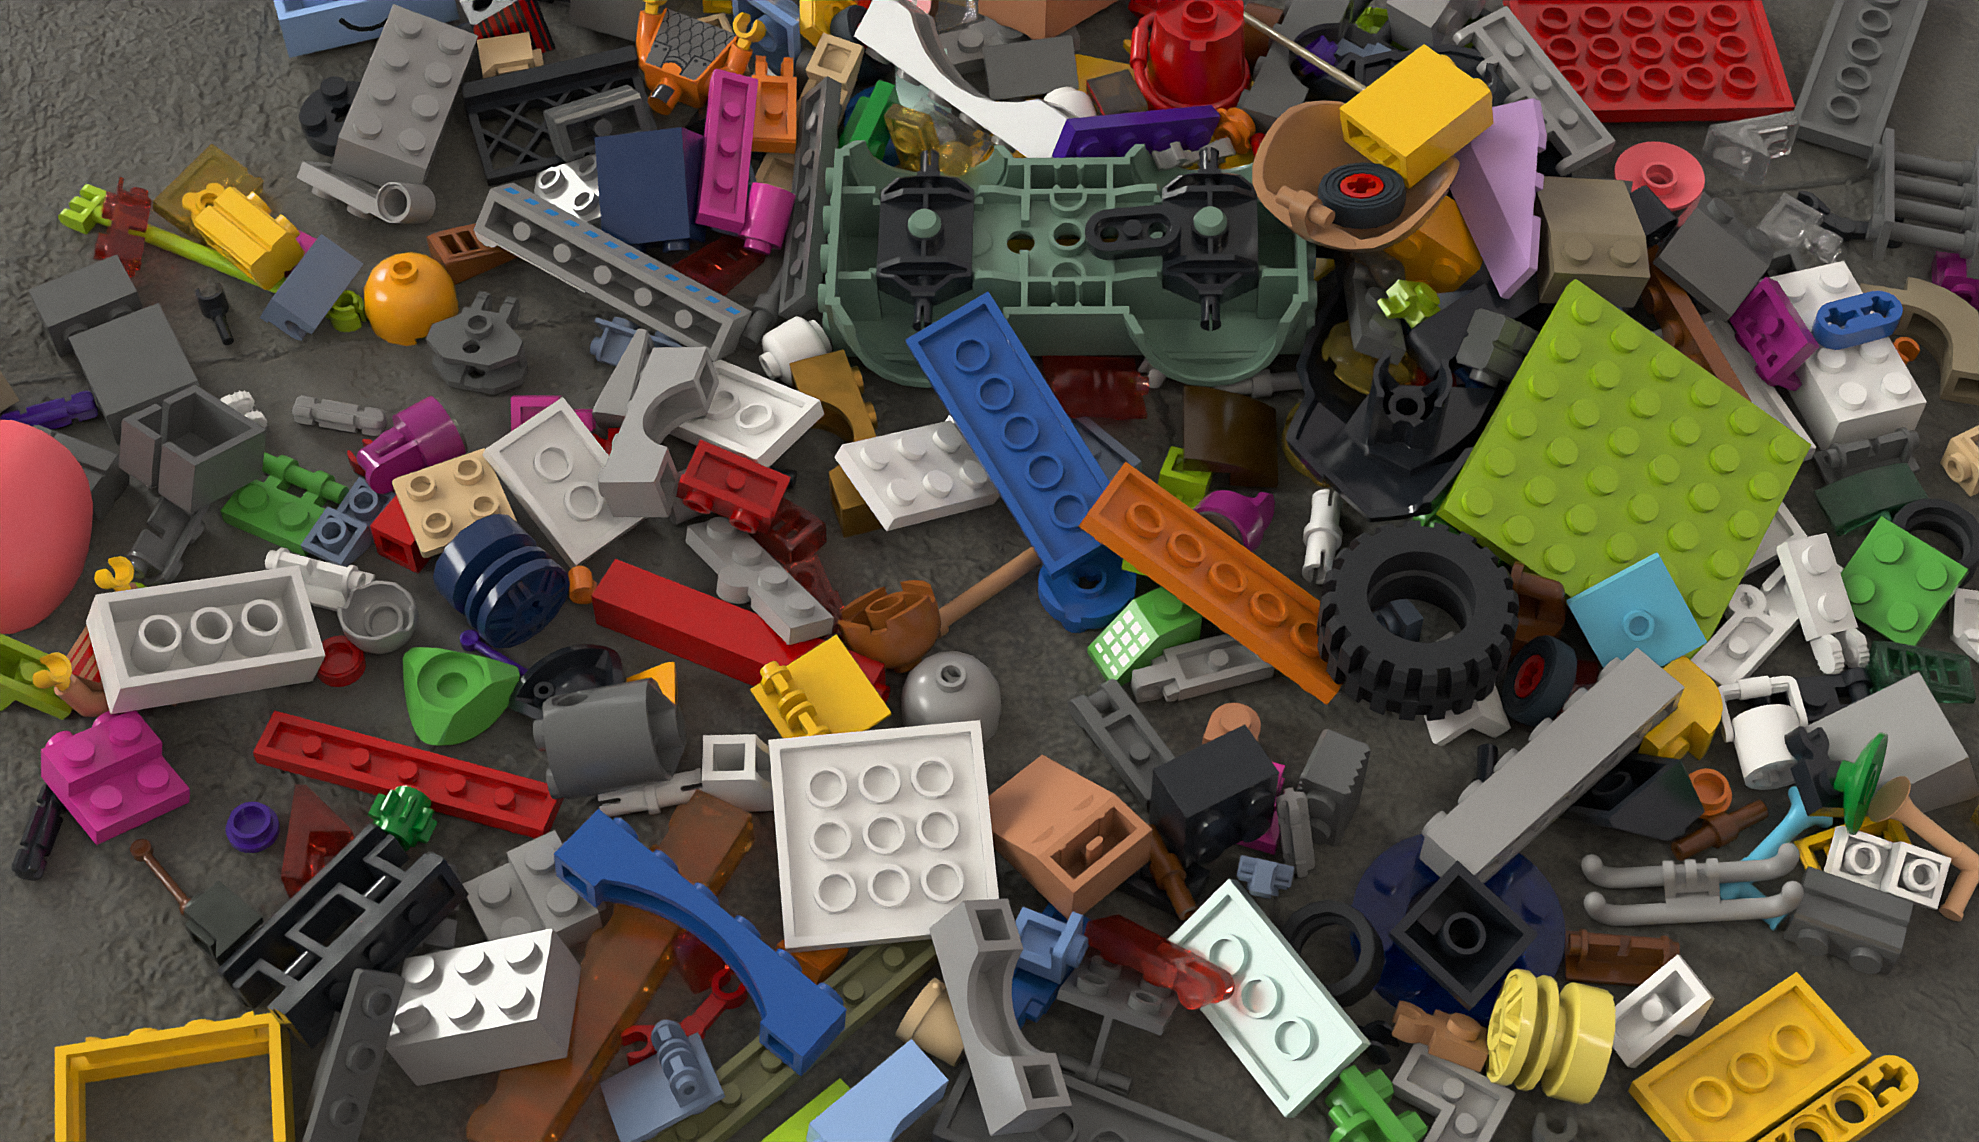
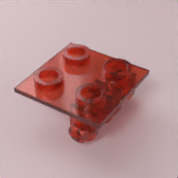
M1042 356L1046 382L1069 418L1147 419L1148 415L1143 395H1148L1149 377L1140 375V372L1136 369L1134 358Z

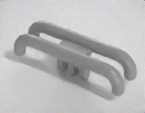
M1785 843L1779 847L1777 855L1769 859L1718 862V858H1706V863H1696V859L1684 860L1685 864L1676 865L1671 860L1663 861V865L1623 868L1604 866L1600 857L1589 854L1583 858L1581 868L1585 877L1592 883L1615 889L1664 886L1666 903L1613 905L1606 903L1603 895L1599 892H1590L1584 898V907L1592 919L1611 926L1776 918L1791 913L1801 904L1804 890L1797 881L1786 882L1782 887V892L1775 896L1720 900V883L1765 881L1779 878L1788 874L1796 867L1800 853L1797 846L1793 843Z

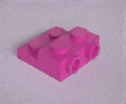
M136 710L121 715L119 713L110 714V711L105 712L94 721L91 728L75 735L70 731L59 732L48 740L45 748L41 749L42 779L96 845L189 803L190 788L162 756V741Z

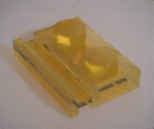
M212 143L153 200L154 212L188 236L192 234L198 238L200 244L206 247L208 243L193 225L191 211L184 209L182 206L183 196L188 192L197 193L205 190L206 186L210 183H218L225 190L229 186L235 187L246 197L251 192L259 195L264 188V180L258 177L256 179L250 175L246 167Z

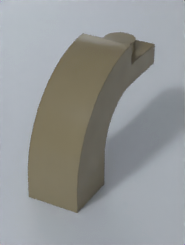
M1908 277L1903 290L1860 283L1859 287L1863 293L1884 291L1894 295L1901 302L1903 312L1893 334L1915 340L1935 358L1940 370L1939 399L1979 405V312L1955 293L1934 283Z

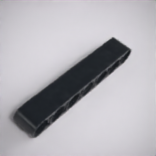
M1644 185L1629 193L1646 235L1648 250L1667 237L1676 227L1679 220L1647 185ZM1537 271L1509 299L1500 297L1491 279L1410 331L1404 338L1406 352L1431 381H1434L1438 377L1441 359L1449 360L1448 366L1451 374L1464 366L1457 363L1456 356L1464 337L1469 335L1467 329L1475 310L1482 308L1503 314L1528 326L1552 311L1557 303H1539Z

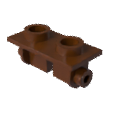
M1580 929L1579 932L1564 931L1565 981L1639 987L1676 955H1680L1679 942H1672V939L1665 935H1662L1660 938L1591 933L1587 932V929Z

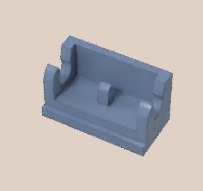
M320 234L271 298L260 318L267 323H272L292 338L301 341L307 334L306 332L310 334L314 332L359 272L363 263Z

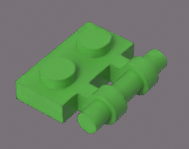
M264 452L262 472L270 476L265 482L256 479L237 489L220 510L222 518L229 525L306 557L309 552L303 550L300 545L324 512L325 508L322 507L327 500L341 504L348 494L349 488L337 483L333 475L318 470L314 473L299 467L297 460L286 455L276 457ZM291 484L307 490L301 498L286 492Z

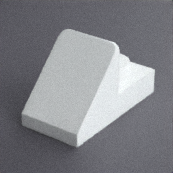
M1676 955L1615 1006L1616 1017L1613 1048L1627 1067L1636 1068L1676 1034L1685 1037L1691 1036L1715 999L1681 955Z

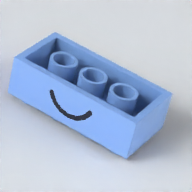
M273 0L289 58L379 38L393 4L443 23L459 20L456 0Z

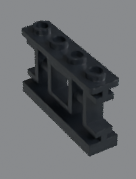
M370 823L218 968L217 973L239 1002L252 1009H255L274 990L280 993L267 1008L284 1029L293 1032L300 1043L310 1049H314L328 1035L334 1012H342L353 972L357 968L390 973L469 893L446 860L433 852L430 855L424 853L406 872L400 869L410 859L394 836L390 834L386 836L380 826ZM352 914L359 917L328 948L321 945Z

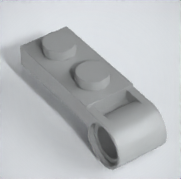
M302 161L297 175L298 179L313 186L311 192L316 196L330 201H338L339 199L348 204L346 210L349 213L364 219L372 220L373 216H376L388 223L423 224L433 216L435 211L434 194L424 184L388 182L379 189L357 177L332 169V164L309 161ZM405 197L407 198V207H406V210H405V207H404Z

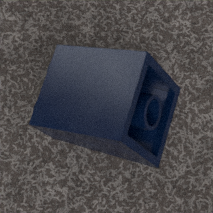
M683 127L595 137L602 231L646 255L649 248L662 247L663 253L674 254L689 252L690 244L704 243L706 226L695 223L704 136Z

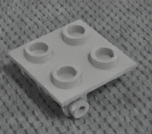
M596 154L587 155L584 158L537 173L534 189L535 195L602 230Z

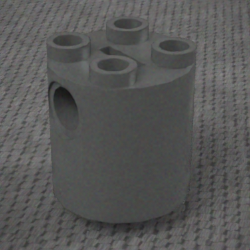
M652 677L551 696L543 702V719L534 720L533 723L535 744L540 752H547L550 765L546 774L547 786L553 799L566 798L570 800L670 781L674 777L687 742L686 725L680 706L675 705L662 693L657 681Z

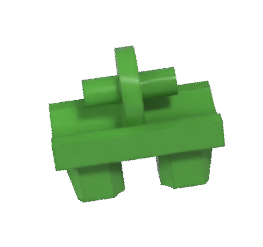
M1352 1065L1342 1070L1339 1075V1084L1325 1099V1103L1331 1109L1328 1115L1338 1126L1330 1136L1329 1142L1422 1141L1428 1130L1426 1124L1417 1113L1407 1110L1395 1116L1387 1106L1394 1095L1392 1082L1381 1069L1362 1074L1355 1065Z

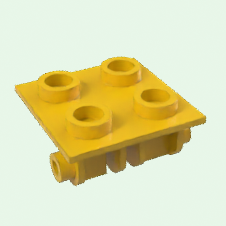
M837 634L787 666H780L777 661L766 664L760 670V674L763 677L761 683L750 689L782 738L867 731L892 715Z

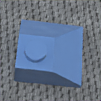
M732 0L733 19L742 12L751 16L750 23L747 26V33L751 31L757 19L765 25L766 34L764 38L759 42L751 43L750 48L753 50L751 57L755 59L756 55L766 56L768 68L777 76H780L783 57H793L794 77L797 59L803 51V35L800 34V8L792 0Z

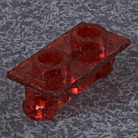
M119 177L114 193L105 192L100 218L108 219L109 221L106 234L98 233L93 259L101 261L117 254L128 276L131 278L135 276V271L141 269L145 237L128 234V229L146 232L152 200L148 197L149 192L146 189L133 187L130 189V192L122 190L124 178Z

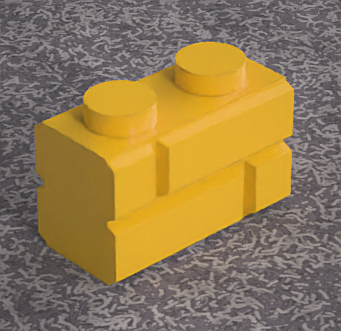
M229 186L214 200L213 206L209 205L194 219L193 225L208 245L264 290H270L284 277V272L290 271L304 257L305 252L296 240L300 235L298 229L281 214L276 219L271 217L269 214L272 211L269 206L254 192H251L246 197L235 187Z

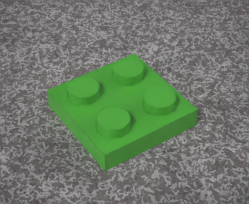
M1881 516L1842 571L1841 577L1855 619L1904 651L1912 654L1968 575L1969 569Z

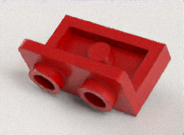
M700 439L685 474H682L679 480L676 497L683 499V504L695 512L710 514L712 511L728 518L729 523L738 530L751 534L756 533V531L767 534L791 477Z

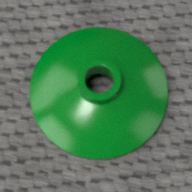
M1879 732L1870 740L1854 763L1843 760L1839 767L1834 790L1844 793V822L1848 834H1857L1868 812L1886 755L1888 734Z

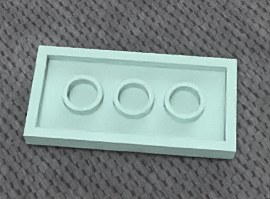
M1228 879L1155 951L1285 1117L1294 1118L1342 1070L1348 1067L1371 1044L1238 880Z

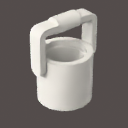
M1760 676L1736 680V683L1719 686L1718 690L1723 703L1719 726L1724 742L1734 741L1745 785L1751 789L1768 790L1795 783L1790 768L1798 764V761L1788 751L1784 736L1799 726H1808L1807 715L1796 680L1791 676L1772 678ZM1785 691L1788 694L1791 707L1782 704L1764 705L1745 711L1735 717L1732 722L1730 721L1726 700H1745L1771 696L1772 693Z

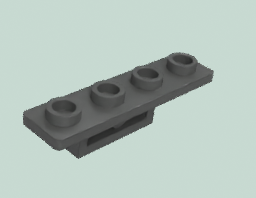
M357 968L353 972L342 1012H334L303 1115V1119L309 1121L303 1142L358 1141L404 988L405 979L397 974Z

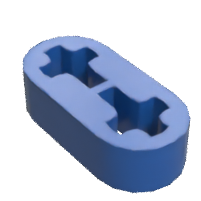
M1870 291L1832 301L1820 307L1811 332L1818 344L1832 350L1846 349L1886 338L1895 332L1902 316L1903 307L1894 295L1884 291Z

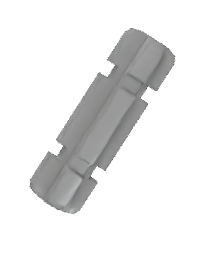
M298 396L292 409L294 421L297 423L314 426L316 421L319 422V427L357 433L358 429H362V434L379 437L387 425L386 412L383 409L366 406L363 411L361 410V405L322 399L321 403H317L318 398L309 396Z
M1286 788L1283 790L1284 794L1276 798L1283 862L1285 865L1294 866V873H1297L1298 878H1303L1308 875V870L1315 867L1308 800L1304 792H1294L1293 788Z

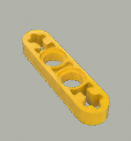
M1895 1055L1881 1056L1757 1142H1796L1794 1132L1799 1129L1815 1131L1823 1142H1857L1905 1108L1917 1091L1919 1084L1917 1072L1904 1058ZM1882 1078L1885 1080L1896 1078L1900 1082L1898 1089L1894 1086L1889 1087L1879 1095L1877 1100L1872 1095V1092L1876 1090ZM1841 1100L1855 1102L1864 1113V1121L1860 1123L1844 1121L1837 1114L1835 1103Z

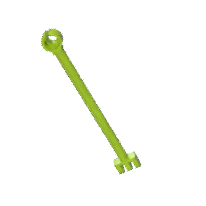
M85 184L79 191L81 197L75 196L69 202L70 209L65 208L58 215V219L63 225L86 235L96 223H99L260 287L216 250L110 209L113 203L109 192L95 186ZM283 277L275 286L267 291L276 293L287 278ZM344 290L325 315L326 318L330 319L331 325L341 332L356 331L362 327L361 321L366 322L367 319L363 299L350 290Z

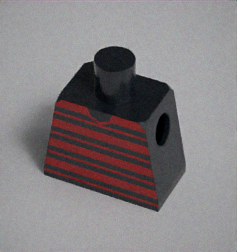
M460 0L468 22L458 25L456 28L478 35L477 40L529 32L532 50L541 49V52L545 53L556 49L537 0Z

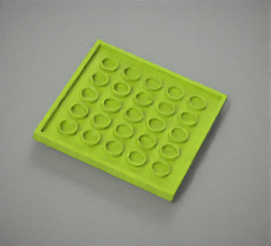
M1574 279L1563 291L1436 515L1459 531H1463L1477 539L1478 544L1482 547H1488L1498 558L1513 567L1515 561L1525 564L1523 571L1559 581L1565 588V601L1658 552L1708 642L1812 444L1586 285ZM1704 645L1690 651L1685 656L1691 660Z

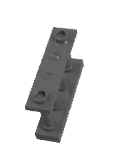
M1885 128L1881 144L1873 143L1867 163V170L1874 171L1873 213L1871 214L1866 233V240L1873 241V260L1882 261L1889 240L1959 252L1960 258H1966L1967 277L1979 279V144L1975 146L1971 161L1963 160L1962 164L1895 152V129ZM1895 170L1957 181V186L1896 175ZM1895 193L1958 204V209L1895 198ZM1895 217L1959 228V233L1895 222Z

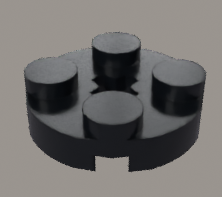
M336 76L329 77L321 83L320 89L313 92L304 101L300 109L299 121L302 132L313 150L325 156L334 157L338 137L346 120L344 119L340 123L337 119L348 115L361 82L345 81L343 78Z

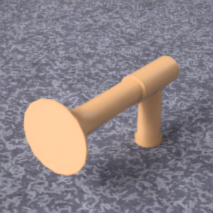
M1899 776L1884 784L1872 799L1868 809V817L1873 822L1885 821L1888 818L1897 820L1913 830L1944 856L1951 858L1950 863L1958 868L1960 873L1945 903L1941 905L1939 912L1946 918L1959 922L1964 916L1963 912L1977 884L1979 885V855L1963 842L1956 840L1913 804L1909 797L1911 782L1907 777Z

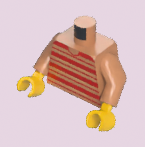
M118 556L108 559L109 565L115 570V578L108 569L97 570L94 580L100 588H113L115 592L138 589L135 583H130L134 577V567L126 557ZM86 625L67 656L55 652L40 657V662L46 665L50 671L41 670L33 674L32 679L33 684L41 689L55 686V694L81 716L99 717L110 710Z

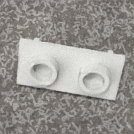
M283 547L277 551L270 550L265 559L266 569L299 565L310 605L337 611L338 607L345 605L352 588H360L373 582L375 579V574L359 571L355 565L344 567L292 554L287 548Z

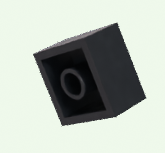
M1244 724L1153 769L1149 823L1157 827L1170 853L1178 856L1184 870L1197 863L1198 865L1209 864L1216 860L1225 849L1241 841L1246 843L1255 841L1263 836L1272 826L1279 771Z

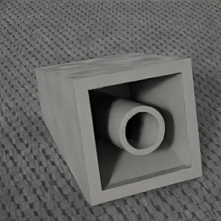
M1919 672L1804 727L1807 734L1818 727H1822L1829 739V750L1827 753L1830 760L1841 761V763L1843 760L1854 763L1864 747L1879 732L1888 734L1886 755L1872 799L1884 784L1899 776L1907 777L1911 782L1909 797L1922 813L1966 801L1979 795V787L1969 756Z

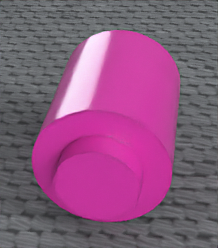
M758 182L752 183L746 203L744 225L740 233L737 234L739 238L745 240V249L770 255L772 248H782L796 199L795 194L772 185Z

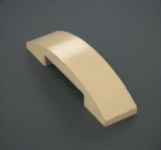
M826 33L822 34L805 70L809 79L796 104V143L801 98L827 76L842 84L840 97L842 112L838 120L839 127L861 66L865 51L862 45ZM767 152L755 176L756 181L791 192L795 154Z

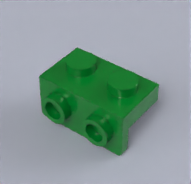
M878 80L870 98L861 96L858 99L841 135L838 149L852 141L865 140L871 154L878 160L883 161L886 146L893 131L898 128L903 115V105L899 102L895 84Z

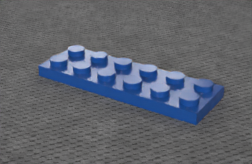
M990 293L982 294L905 339L910 352L1052 580L1107 549L1108 547L1096 541L1094 537L1081 529L1079 525L1110 481Z

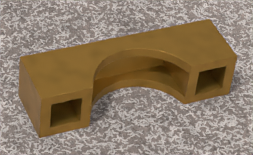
M844 349L789 363L792 378L791 388L819 399L824 415L811 428L831 432L839 436L846 443L877 437L874 430L878 429V422L871 401L863 402L861 394L864 393V384L858 366L850 367ZM838 465L829 471L830 501L843 537L846 538L884 528L841 466Z

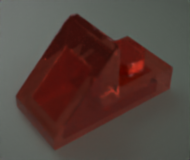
M295 785L281 873V879L289 899L325 867L324 857H335L355 838L349 826L307 785Z

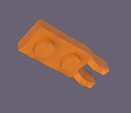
M756 55L755 75H752V78L758 79L751 152L795 154L797 77H793V57H783L780 76H768L766 56Z

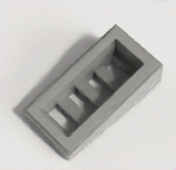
M637 329L593 408L592 415L601 430L608 431V428H621L626 416L627 403L633 399L639 384L640 371L643 367H646L652 349L655 348L650 333L646 329Z

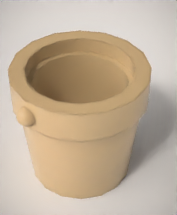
M933 978L907 1011L895 1036L904 1043L912 1039L920 1049L956 1067L964 1058L966 1052L946 985L939 979Z

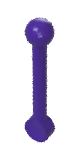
M466 630L460 635L459 640L465 651L477 650L488 658L518 667L520 677L528 671V669L483 643L477 631Z

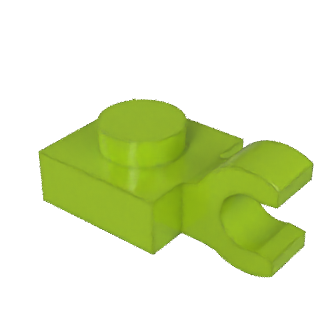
M1398 280L1386 291L1389 298H1380L1377 301V304L1388 319L1404 318L1411 329H1414L1417 325L1441 311L1438 306L1440 304L1439 296L1424 282Z

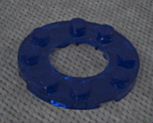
M1419 834L1391 846L1372 862L1358 884L1352 904L1355 909L1363 913L1371 922L1383 942L1385 963L1381 978L1374 989L1395 1008H1397L1399 1001H1405L1420 1007L1432 1016L1435 1010L1450 1015L1461 1013L1476 1020L1480 1026L1488 1028L1495 1000L1502 983L1510 971L1518 968L1530 971L1535 978L1547 975L1555 979L1563 957L1566 935L1564 916L1557 895L1538 868L1520 853L1514 856L1484 883L1488 889L1539 935L1478 1003L1468 1011L1387 936L1406 915L1411 901L1424 889L1433 886L1441 878L1419 858L1425 837ZM1350 930L1352 950L1358 964L1361 954L1360 942L1355 933Z

